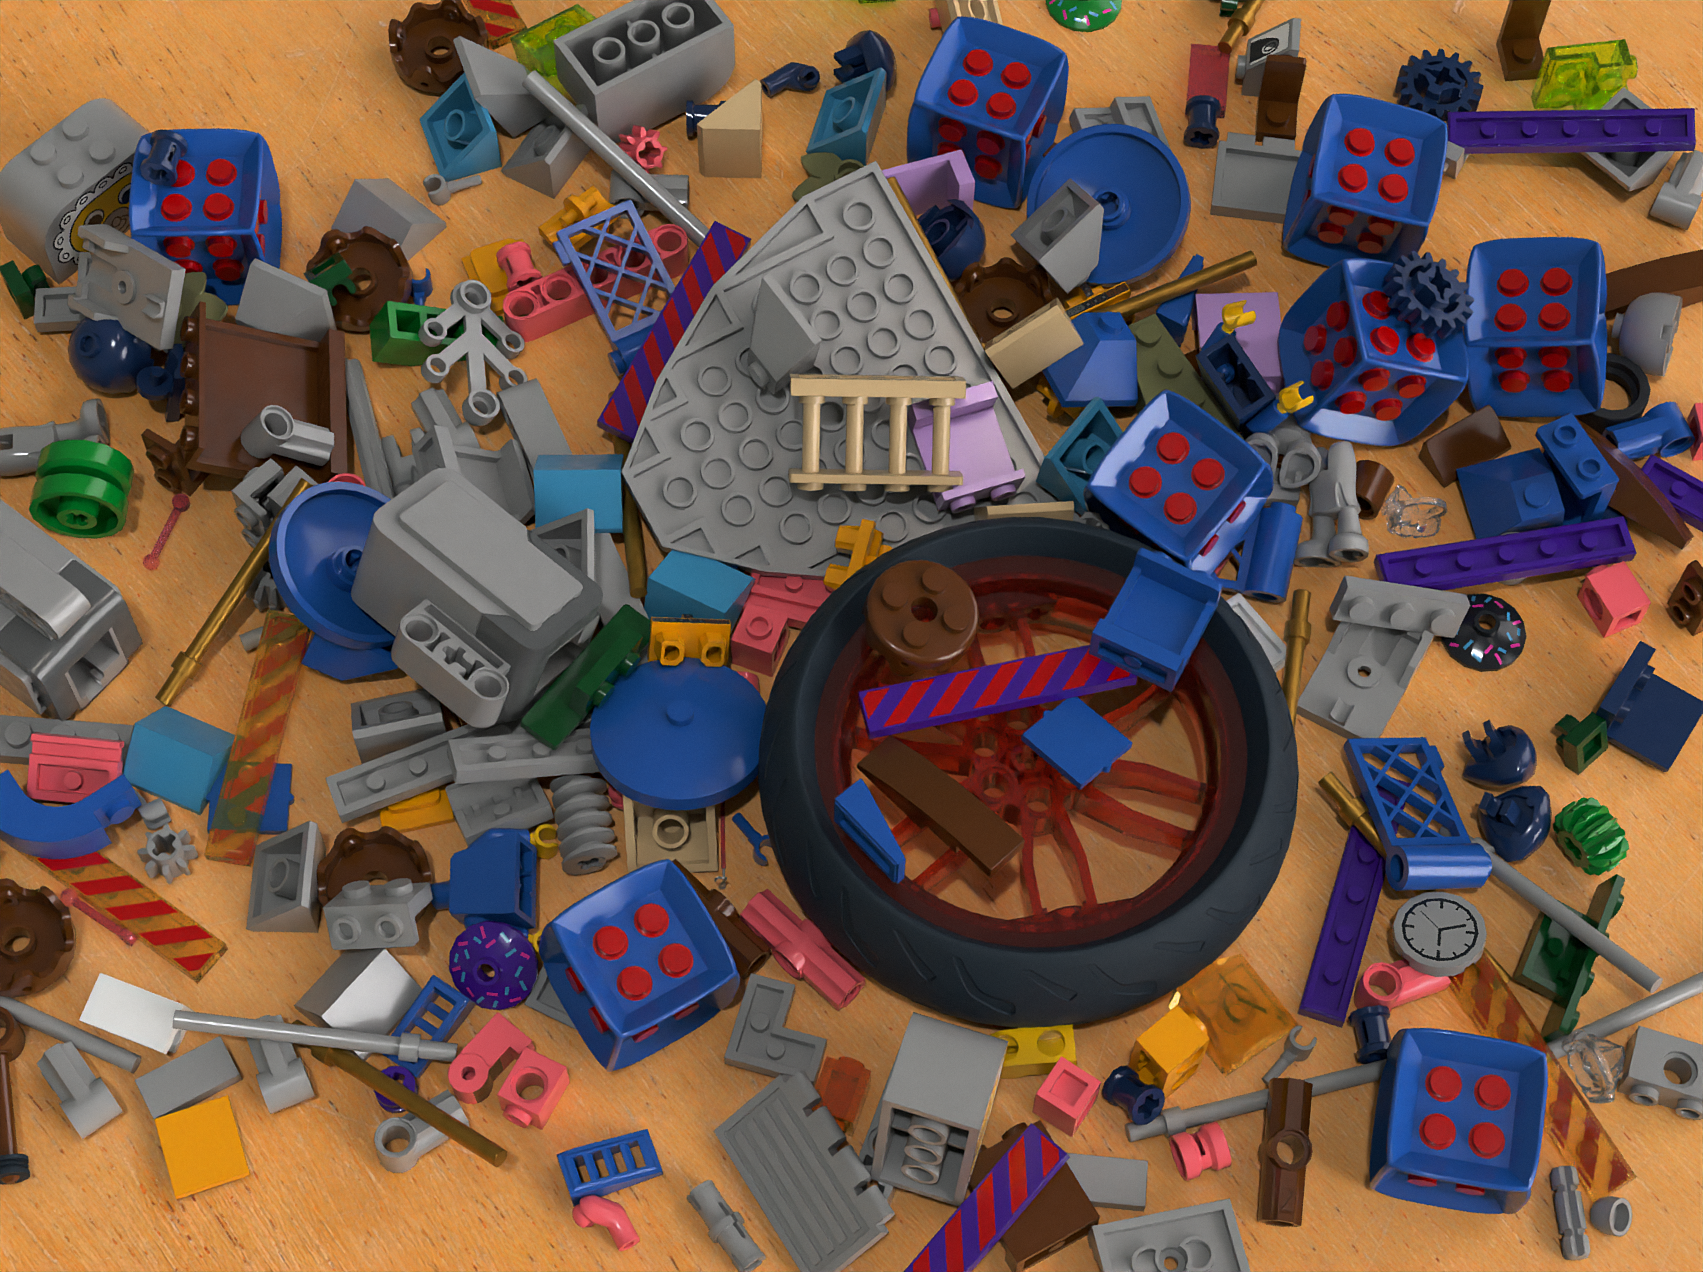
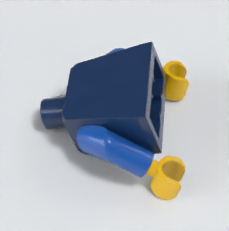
M1242 300L1226 304L1222 308L1223 322L1216 326L1201 348L1200 353L1195 356L1203 382L1238 432L1246 429L1252 434L1256 432L1267 434L1288 418L1290 413L1312 404L1314 397L1313 395L1305 399L1300 397L1298 389L1299 386L1304 384V381H1299L1282 389L1279 392V399H1276L1275 394L1235 338V328L1253 324L1256 319L1255 311L1243 313V307L1247 301Z

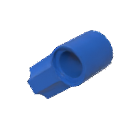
M1671 401L1653 407L1641 418L1607 427L1603 432V436L1631 460L1658 452L1662 457H1672L1686 451L1695 442V437L1678 404Z

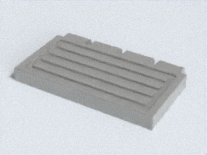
M1228 132L1227 140H1219L1210 215L1284 224L1293 175L1303 150V144L1301 151L1295 150V140L1264 136L1262 146L1255 145L1256 135Z
M800 1071L792 1077L789 1074H780L717 1127L714 1133L800 1272H841L889 1233L885 1223L895 1213L877 1185H873L865 1191L862 1190V1187L872 1177L852 1145H848L840 1151L836 1149L847 1138L827 1106H822L814 1112L811 1110L822 1098L804 1071Z

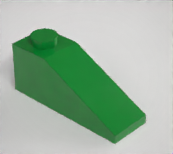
M386 301L369 325L372 361L404 366L423 365L430 355L439 354L464 334L463 319L447 329L446 337L438 346L429 347L420 340L418 331L427 319L436 318L446 309ZM481 324L482 334L496 347L498 339ZM428 329L432 335L438 336L434 330ZM466 354L458 361H466Z

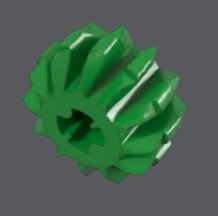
M1583 797L1577 802L1573 801L1562 808V812L1555 816L1553 829L1558 835L1557 842L1563 846L1565 855L1570 856L1574 865L1581 867L1585 873L1599 876L1603 872H1609L1620 864L1619 861L1627 857L1626 851L1629 850V843L1624 837L1625 831L1617 823V818L1609 813L1607 806H1601L1598 800L1592 797L1588 799Z

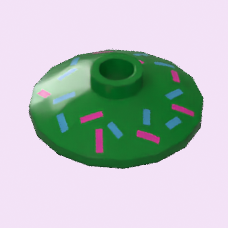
M1046 0L1045 5L1050 16L1060 26L1072 31L1093 32L1104 29L1116 20L1121 12L1122 0Z

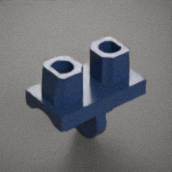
M173 344V349H168L164 368L159 366L145 367L140 370L136 378V389L142 397L153 401L167 399L166 422L179 421L180 398L185 389V378L180 376V364L184 354L182 344Z

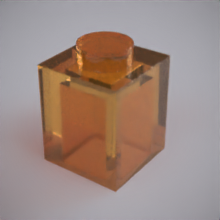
M827 1056L815 1088L822 1099L811 1110L814 1112L822 1106H827L843 1133L853 1137L871 1087V1070L865 1069L863 1063L850 1057L842 1056L837 1060Z

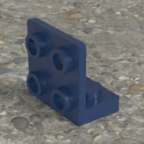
M1640 641L1595 715L1606 720L1607 740L1660 771L1668 772L1703 714V701L1653 674L1655 668L1648 665L1656 649Z

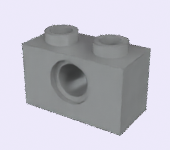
M1638 1026L1627 1044L1617 1092L1629 1095L1632 1101L1641 1105L1654 1106L1659 1104L1675 1109L1676 1113L1681 1117L1691 1120L1703 1119V1045ZM1664 1070H1671L1677 1073L1682 1080V1084H1675L1669 1081L1664 1074Z

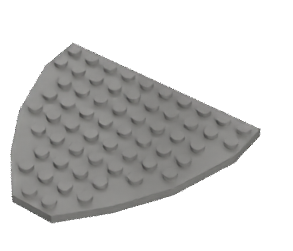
M877 161L803 196L711 287L656 381L621 472L626 487L662 551L670 553L671 550L710 558L727 566H737L739 570L763 576H795L802 579L824 580L830 563L848 567L852 555L838 552L835 548L838 528L840 525L860 526L862 519L875 521V529L884 534L881 545H888L892 548L942 528L975 521L973 507L958 513H952L951 508L938 511L932 492L927 491V485H910V491L891 492L884 490V484H867L865 491H844L840 489L841 484L823 483V490L808 491L797 489V483L789 482L788 469H802L803 403H799V396L790 395V383L775 394H772L766 385L760 387L753 380L747 369V366L750 365L747 359L755 304L762 277L769 272L822 339L814 366L803 374L958 376L966 380V388L993 381L998 395L993 405L996 418L1014 470L1023 469L1026 477L1019 488H1016L1017 493L999 501H993L991 496L975 500L977 504L974 507L1063 502L1036 482L1045 456ZM825 396V403L820 404L819 469H845L847 404L842 403V397ZM868 397V404H864L863 469H889L890 405L886 404V397ZM912 398V404L928 400L929 398ZM907 405V413L911 405ZM907 421L906 470H924ZM1075 510L1073 521L1080 518Z

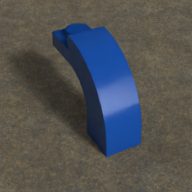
M6 770L0 774V839L12 848L35 857L46 859L80 857L110 845L112 842L104 829L111 824L124 822L142 804L123 774L79 802L61 807L45 806L25 795L9 770Z

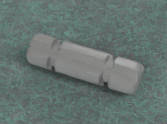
M1574 1166L1555 1167L1552 1169L1550 1178L1552 1190L1557 1191L1554 1203L1559 1233L1564 1235L1561 1241L1563 1257L1566 1260L1574 1261L1586 1259L1591 1250L1588 1235H1584L1587 1226L1581 1192L1576 1190L1578 1185H1580L1577 1169Z

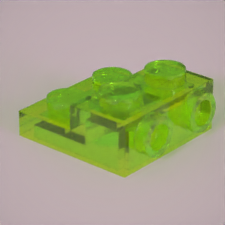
M576 4L510 37L518 63L523 64L530 72L536 70L541 76L557 75L553 40L597 18Z
M1626 40L1548 47L1531 95L1534 109H1560L1573 105L1574 110H1600L1623 87L1628 90L1627 80L1636 78L1638 66L1636 57L1630 55Z

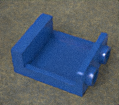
M1572 413L1539 427L1535 436L1545 449L1543 455L1551 467L1565 510L1563 526L1601 520L1619 482L1618 476Z
M1139 548L1135 556L1134 566L1105 619H1099L1092 632L1089 654L1172 692L1218 607L1223 585L1215 581L1210 574L1201 570L1186 568L1174 562L1168 555L1162 552H1151L1145 548Z

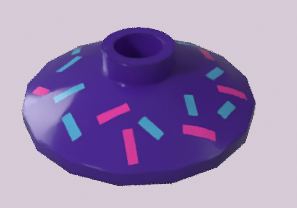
M486 920L470 925L457 936L450 950L449 971L456 988L463 995L474 1001L476 1005L486 1009L502 1010L516 1006L531 993L538 976V960L532 944L520 930L505 922ZM482 964H488L494 969V977L484 973Z

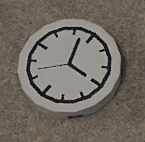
M1425 892L1410 898L1398 910L1393 924L1392 935L1395 950L1400 957L1402 954L1409 961L1410 967L1420 973L1442 977L1455 976L1464 972L1465 967L1470 966L1473 962L1475 964L1482 956L1487 932L1484 918L1477 908L1461 896L1446 892Z

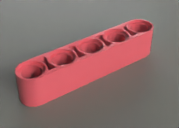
M665 224L647 231L670 278L673 279L683 274L689 265L688 237L686 232L675 224ZM636 236L634 243L642 245L638 236ZM619 245L613 246L598 253L597 259L620 267L627 248ZM631 250L624 269L648 277L652 264L648 256ZM581 262L587 273L589 264ZM571 265L513 290L503 300L506 326L511 331L519 333L524 342L538 339L595 313ZM594 266L590 281L591 283L602 282L592 285L596 289L611 294L617 274ZM654 271L652 279L660 281ZM621 277L615 295L628 299L643 292L645 284ZM600 298L604 308H606L608 301Z

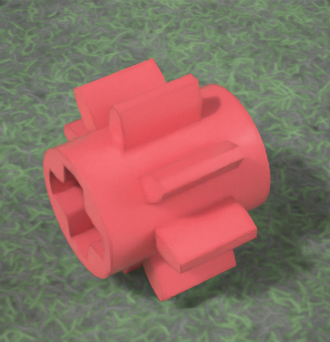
M633 125V134L619 135L621 140L619 147L648 174L650 173L649 168L663 167L661 160L663 152L667 151V147L662 146L657 141L660 135L659 131L651 129L646 131L642 126Z

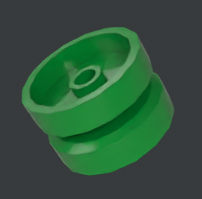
M67 439L48 444L41 449L35 473L37 482H35L29 506L33 519L44 528L58 534L76 538L98 539L118 533L123 529L129 505L127 497L132 487L134 474L131 460L114 448L88 440Z

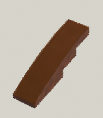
M1703 249L1668 256L1607 273L1606 319L1615 317L1617 313H1625L1633 300L1640 295L1651 292L1670 293L1681 296L1683 298L1682 308L1703 301Z
M1576 418L1619 478L1615 488L1616 492L1608 505L1678 548H1685L1694 536L1667 497L1639 466L1607 438Z
M893 736L887 737L857 764V769L921 829L927 826L954 853L961 850L990 878L1024 848L1025 840L989 807L955 779Z

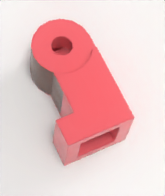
M499 1012L477 1033L449 1066L448 1079L456 1097L466 1104H477L488 1098L492 1092L495 1079L514 1059L518 1060L525 1047L536 1052L532 1040Z

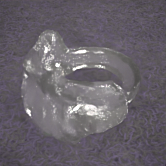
M1401 485L1395 487V490L1387 497L1381 508V514L1387 520V531L1402 538L1434 537L1441 527L1442 519L1440 517L1448 512L1447 504L1444 500L1433 497L1412 498ZM1418 505H1436L1427 510L1420 511Z
M1581 1028L1574 1030L1564 1039L1561 1047L1567 1055L1568 1066L1575 1074L1576 1083L1582 1088V1092L1590 1103L1613 1102L1616 1096L1615 1090L1618 1081L1623 1077L1624 1047L1596 1037L1594 1034H1587Z

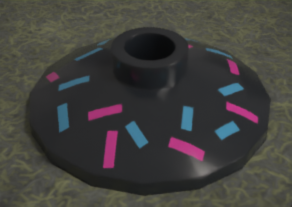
M1468 594L1470 607L1455 638L1441 636L1444 648L1450 657L1462 666L1479 672L1498 671L1512 665L1521 655L1526 641L1524 621L1516 609L1501 598L1488 594ZM1479 622L1489 624L1490 626H1492V629L1482 628Z

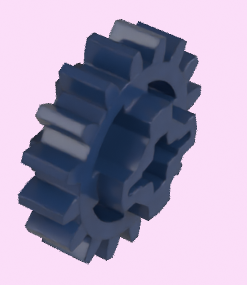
M1443 49L1438 50L1437 56H1432L1428 50H1423L1421 60L1412 55L1409 57L1408 64L1402 65L1395 86V92L1399 94L1397 104L1402 106L1408 105L1407 107L1426 112L1446 122L1448 112H1476L1483 91V85L1479 84L1481 74L1480 72H1470L1473 63L1470 60L1460 63L1458 61L1459 53L1457 52L1449 58L1445 57Z
M1412 251L1407 257L1402 255L1384 276V280L1388 283L1383 288V293L1392 296V299L1387 303L1388 307L1398 308L1400 314L1397 319L1399 321L1409 320L1411 322V331L1415 332L1418 328L1424 329L1426 338H1431L1435 333L1441 339H1445L1450 333L1455 335L1473 314L1469 306L1474 302V298L1464 293L1470 287L1469 284L1459 282L1456 278L1459 275V271L1457 269L1452 271L1446 269V260L1443 258L1439 262H1434L1429 252H1426L1422 258H1420L1416 251Z

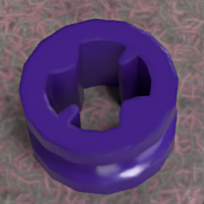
M390 1066L381 1071L395 1081H403V1086L418 1095V1086L415 1078L408 1069L401 1066ZM374 1090L380 1106L387 1112L403 1113L406 1111Z

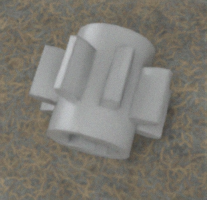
M164 824L163 829L153 834L150 832L145 833L148 839L146 848L137 850L141 861L147 863L144 869L149 878H153L159 873L165 877L168 884H171L173 878L182 874L188 876L191 874L188 869L189 859L198 858V853L195 846L189 844L191 837L186 829L181 830L177 834L170 829L168 824Z

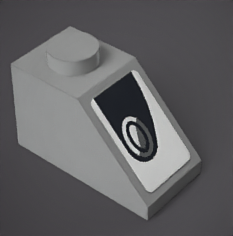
M1292 18L1248 39L1245 55H1238L1235 78L1242 79L1241 95L1258 97L1267 55L1298 57L1301 19Z

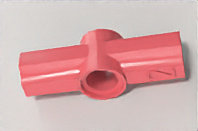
M769 889L758 892L740 914V920L772 949V954L779 965L797 980L803 978L837 1011L848 1006L865 985V978L833 949L832 943L824 936L817 925L809 919L802 921Z

